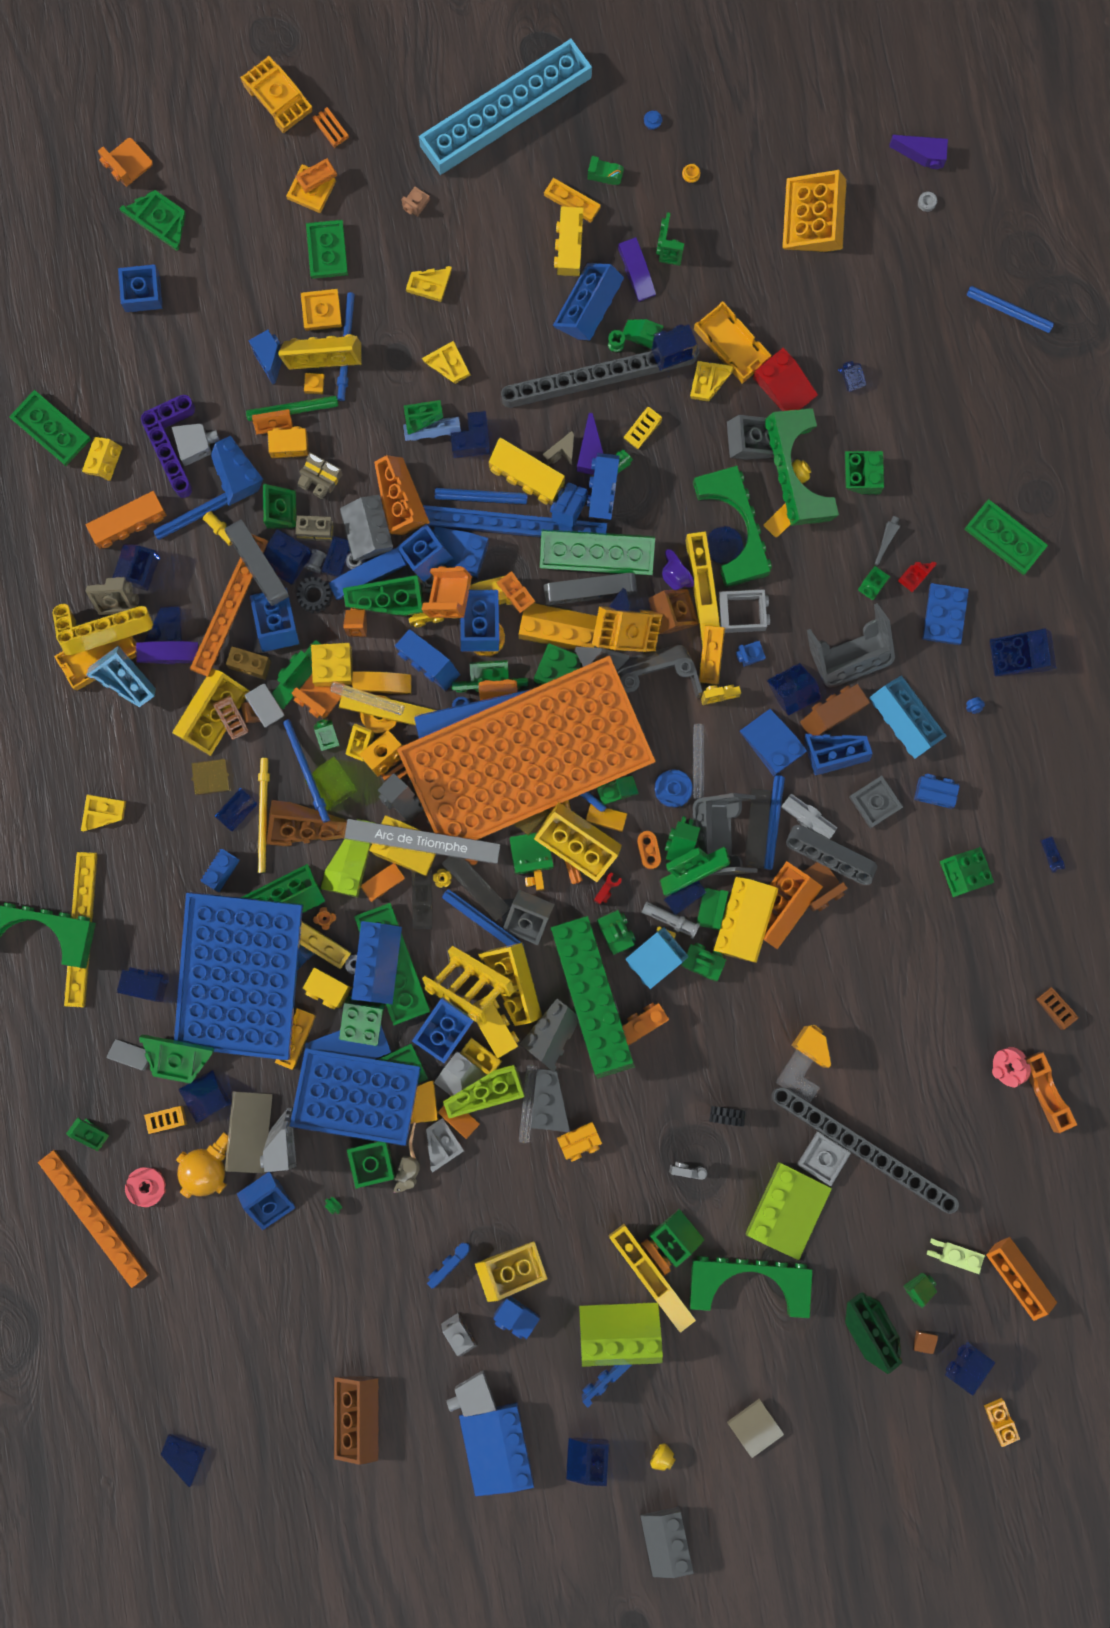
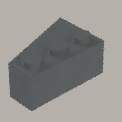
M394 773L378 789L380 793L378 797L389 810L391 808L395 809L409 824L424 810L420 800L414 797L415 794Z
M556 999L520 1044L550 1070L555 1072V1063L559 1055H563L565 1051L563 1047L567 1039L571 1038L579 1022L577 1014L560 1000Z
M537 1069L531 1128L570 1132L557 1071Z

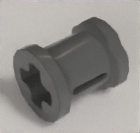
M311 549L312 555L308 564H305V568L321 573L322 570L320 568L323 560L327 558V554Z

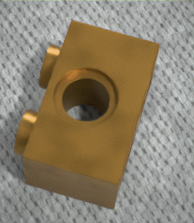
M231 647L226 665L229 669L266 680L271 661L268 657Z

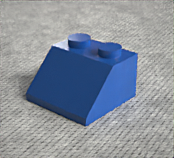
M266 330L248 341L254 355L273 385L277 381L282 359L279 357L281 346L275 334L271 335L269 330Z
M271 1172L266 1173L237 1193L244 1211L262 1230L296 1208L280 1182Z

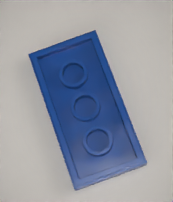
M382 1025L377 1046L340 1040V1030L305 1043L306 1049L368 1059H376L391 1053Z

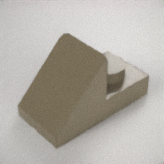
M571 431L543 454V461L547 466L551 462L553 464L561 458V454L572 465L574 433Z

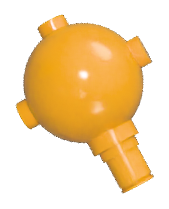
M223 1132L219 1139L213 1145L210 1144L207 1149H196L188 1154L183 1151L176 1159L180 1163L177 1171L178 1180L182 1187L180 1193L189 1199L191 1195L199 1197L208 1196L215 1191L220 1194L227 1184L223 1182L225 1178L223 1160L226 1157L228 1134L226 1132Z

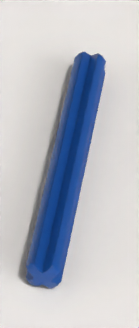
M971 286L967 292L968 297L1047 333L1053 328V322L974 286Z
M435 489V499L527 504L528 498L527 493Z
M226 493L154 530L156 538L160 540L204 517L207 512H213L227 505Z
M775 776L773 782L762 868L768 870L773 868L785 781L783 776Z
M450 889L443 894L442 898L505 945L522 943Z

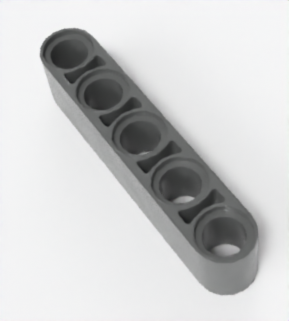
M240 519L224 528L231 543L271 606L288 598L289 595L244 522Z
M635 573L552 582L544 585L546 605L629 596L637 593Z
M801 825L793 826L787 838L786 844L790 849L860 884L869 885L872 883L877 870V864L874 861Z

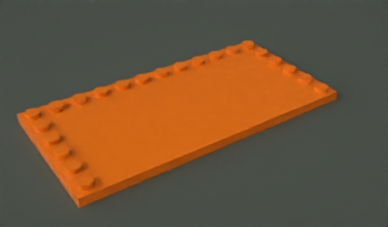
M610 655L397 748L434 833L471 840H478L556 806L558 802L563 803L656 762Z

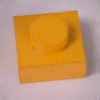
M305 373L304 392L306 394H323L324 374Z

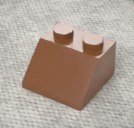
M688 589L664 590L648 598L651 611L663 614L659 634L674 633L699 625Z

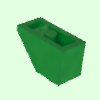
M647 319L628 320L623 333L626 340L656 350L662 336L663 325Z
M924 1273L919 1274L903 1286L913 1302L921 1308L937 1293L934 1287L936 1285L935 1281L930 1275L926 1276Z

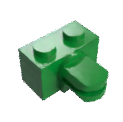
M683 816L681 822H677L676 828H671L669 835L671 840H667L665 851H668L666 859L673 861V859L681 857L695 848L700 828L692 826L694 819L690 818L689 823L686 824V817Z
M619 910L597 919V923L613 956L634 946L633 942L636 939L632 930L628 931L625 926L628 922L624 913L620 914Z
M699 943L690 944L686 952L689 957L682 962L681 967L717 982L726 962V959L723 958L724 955L714 950L710 953L705 950V946Z

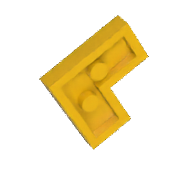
M717 685L709 686L701 696L702 705L740 697V686L728 685L719 688Z

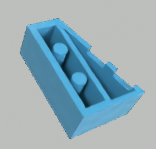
M119 646L88 668L86 674L88 677L96 679L103 686L111 688L118 695L138 707L155 696L156 688Z

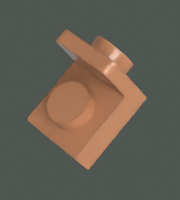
M414 187L407 198L403 197L401 199L403 209L407 213H413L418 217L429 202L430 196Z

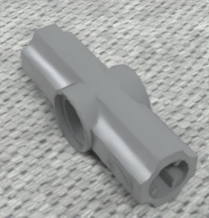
M790 794L781 806V808L795 817L800 825L828 839L832 837L837 829L835 825L822 817V814L816 808L806 805L793 794Z

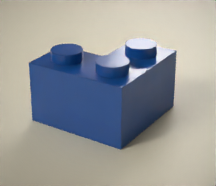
M512 1296L504 1298L494 1313L493 1319L496 1321L495 1325L502 1330L506 1328L508 1330L513 1329L512 1333L520 1339L522 1337L527 1339L540 1320V1316Z

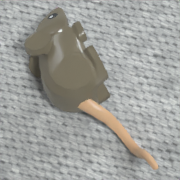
M415 1122L413 1123L409 1139L411 1156H403L398 1169L400 1172H398L395 1178L398 1181L394 1188L395 1193L411 1189L417 1182L415 1178L420 1171V1164L415 1157L412 1146Z

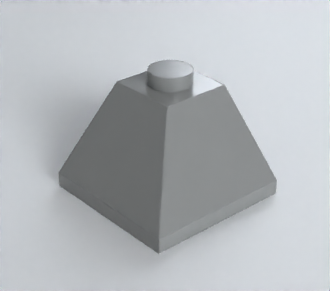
M457 1051L434 1083L450 1096H453L487 1074Z

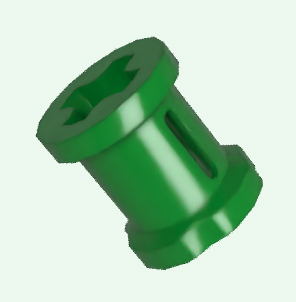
M614 330L609 334V350L616 353L623 350L625 335L622 331Z

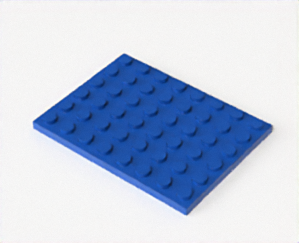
M193 892L186 893L174 1034L175 1041L215 1048L214 1052L280 1060L290 1059L303 904Z

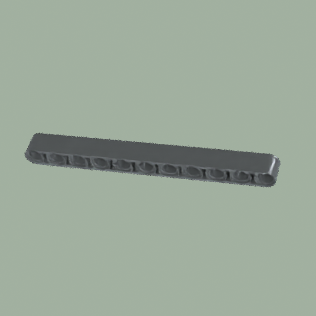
M687 342L508 385L501 391L502 403L505 407L512 408L692 365L697 361L699 347L696 343ZM692 351L695 355L688 356L686 352ZM673 355V356H675L677 359H676V360H670V359H668V356ZM655 359V360H657L659 363L656 364V365H653V364L650 363V360ZM639 364L641 367L634 369L632 365ZM620 368L623 372L615 373L614 369ZM598 372H601V373H603L605 376L602 377V378H599V377H597L595 374L598 373ZM579 377H585L587 380L584 382H580L577 379ZM561 381H566L569 384L567 386H561L559 383ZM547 385L550 387V389L544 391L541 389V387ZM525 390H531L533 393L530 395H525L523 392ZM507 394H513L514 398L506 399L505 396Z
M783 1087L773 1090L771 1096L775 1104L939 1210L948 1214L955 1213L958 1210L959 1203L954 1196L790 1090ZM779 1091H784L786 1094V1099L782 1102H779L776 1098ZM797 1101L801 1102L803 1106L802 1110L798 1113L793 1109V1105ZM813 1112L819 1115V1120L816 1123L810 1121V1115ZM829 1123H833L836 1127L835 1132L829 1134L826 1130ZM846 1134L852 1136V1142L848 1145L843 1142V1137ZM864 1144L869 1148L866 1155L860 1153V1147ZM883 1155L885 1157V1164L879 1166L877 1158ZM897 1166H900L902 1169V1174L899 1177H895L893 1174V1170ZM913 1177H917L919 1180L918 1186L912 1188L910 1185ZM930 1188H934L935 1196L929 1199L927 1191ZM946 1199L952 1201V1206L949 1209L944 1208V1201Z

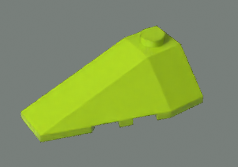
M344 839L325 870L321 889L358 898L371 843Z
M515 1065L494 1070L443 1101L448 1118L523 1098L524 1092L518 1070Z

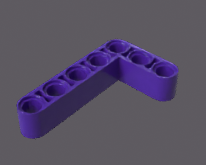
M187 395L175 397L145 411L141 415V422L172 488L181 498L190 496L192 486L164 428L194 414L195 406ZM189 403V406L187 408H181L183 404ZM167 411H172L170 416H164ZM150 419H155L153 424H147ZM158 435H163L161 440L155 441ZM165 452H171L168 457H162ZM173 468H178L176 473H170ZM186 484L185 489L178 490L179 485Z

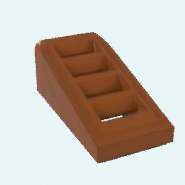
M231 696L213 704L232 740L249 732ZM229 704L231 705V707L221 711V708ZM233 711L235 712L234 714H232V715H230V716H228V717H226V718L224 717L225 715H227V714H229V713H231V712H233ZM238 718L237 721H235V722H233V723H231V724H228L229 722H231V721H233V720H235V719Z
M1052 987L1036 999L1060 1030L1066 1029L1079 1018ZM1052 995L1054 998L1046 1004L1045 1000ZM1055 1002L1059 1003L1055 1008H1050ZM1063 1008L1064 1011L1057 1016L1055 1013ZM1068 1014L1069 1017L1062 1021L1061 1019Z

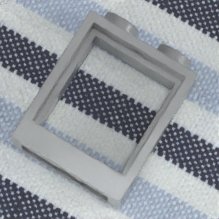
M765 590L719 592L720 627H725V633L766 630L767 625H770V614H766V607L769 606V597L765 595ZM758 599L760 624L729 625L728 600Z

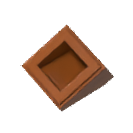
M916 1330L913 1350L934 1354L938 1335Z

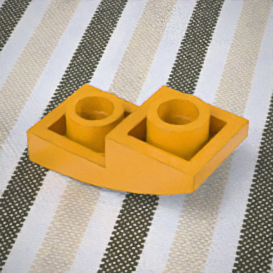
M1002 1398L984 1405L1002 1447L1020 1440L1015 1424Z

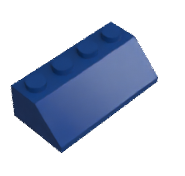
M587 263L553 326L578 340H590L602 321L607 308L612 303V299L620 288L624 277L611 264Z
M361 921L352 1000L393 1004L402 927Z

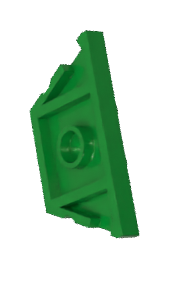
M154 190L145 197L135 199L134 203L126 207L123 205L119 208L123 214L176 251L179 250L186 213L178 205Z
M143 1034L139 1037L140 1043H143L145 1048V1057L150 1064L153 1077L190 1084L215 1050L212 1047Z

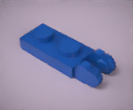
M468 1243L459 1244L455 1248V1255L453 1257L449 1255L442 1262L444 1266L439 1271L435 1269L429 1275L430 1281L427 1284L431 1289L436 1288L468 1255L467 1253L471 1249Z

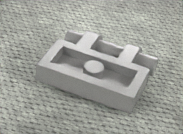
M675 1162V1165L670 1164L669 1173L672 1175L700 1180L705 1179L707 1176L706 1169L701 1166L691 1169L688 1168L686 1163Z

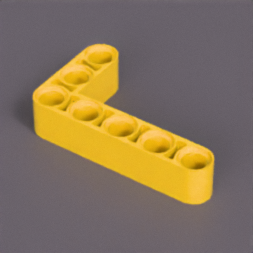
M59 604L53 609L56 637L66 655L80 653L146 632L154 624L147 608L144 606H138L78 626L67 604Z

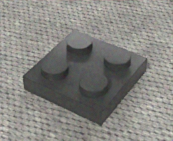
M880 776L849 796L870 829L903 808L883 776Z

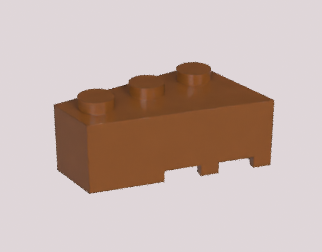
M856 684L853 687L848 685L840 690L841 694L838 696L833 694L826 699V703L822 704L819 702L811 708L813 711L800 721L807 734L821 735L823 732L829 731L833 726L845 721L865 708L870 702L859 685Z

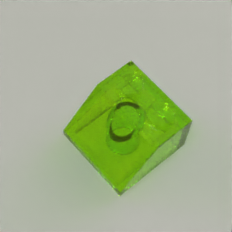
M335 757L323 763L312 773L320 796L325 800L326 811H329L358 791Z

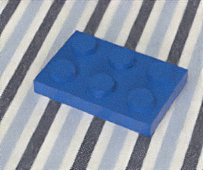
M930 584L922 640L961 645L969 589Z

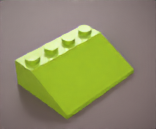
M778 1162L745 1234L799 1260L832 1188Z
M658 1303L579 1306L582 1367L662 1363L663 1353Z

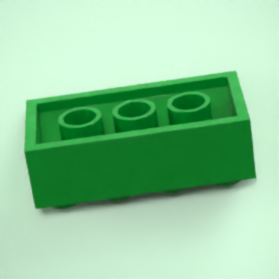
M308 864L241 897L303 904L302 913L325 902L322 891Z

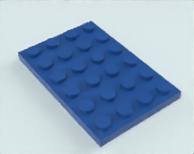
M305 1049L290 1127L407 1146L421 1067Z

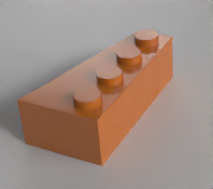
M386 455L375 461L379 490L389 533L406 535L423 527L425 524H429V519L402 457Z

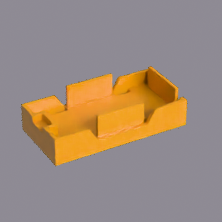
M723 301L694 325V331L725 365L733 366L732 373L742 384L772 356L760 342L754 340L753 334L736 318L735 314Z
M133 636L73 655H66L62 651L54 657L72 688L78 691L96 680L86 675L88 668L117 646L130 659L135 658L136 641Z

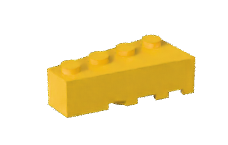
M513 944L478 954L481 961L484 960L486 966L511 980L514 993L510 997L504 993L501 995L505 1001L503 1004L514 1026L532 1023L540 1019L542 1014L523 944Z

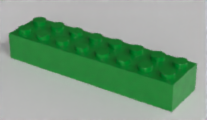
M588 916L551 927L596 1078H603L635 1068Z

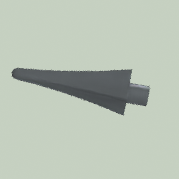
M893 516L891 522L888 521L886 523L875 565H879L888 545L900 528L898 525L900 519Z

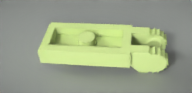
M931 1238L930 1243L935 1246L944 1247L942 1255L932 1250H928L927 1255L977 1274L980 1273L985 1255Z

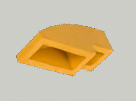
M352 672V690L373 694H412L411 675L389 672Z

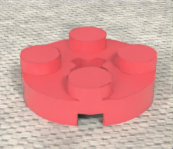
M1014 1047L998 1051L993 1059L992 1073L994 1077L1010 1087H1017L1026 1082L1030 1077L1031 1067L1024 1059L1026 1058L1025 1054ZM1010 1063L1012 1064V1068H1014V1070H1011V1069H1010V1067H1009V1064H1010Z
M142 1167L136 1169L129 1175L125 1185L126 1196L131 1203L138 1206H153L165 1195V1179L155 1168ZM144 1181L146 1184H150L148 1193L140 1188L143 1186L142 1182Z

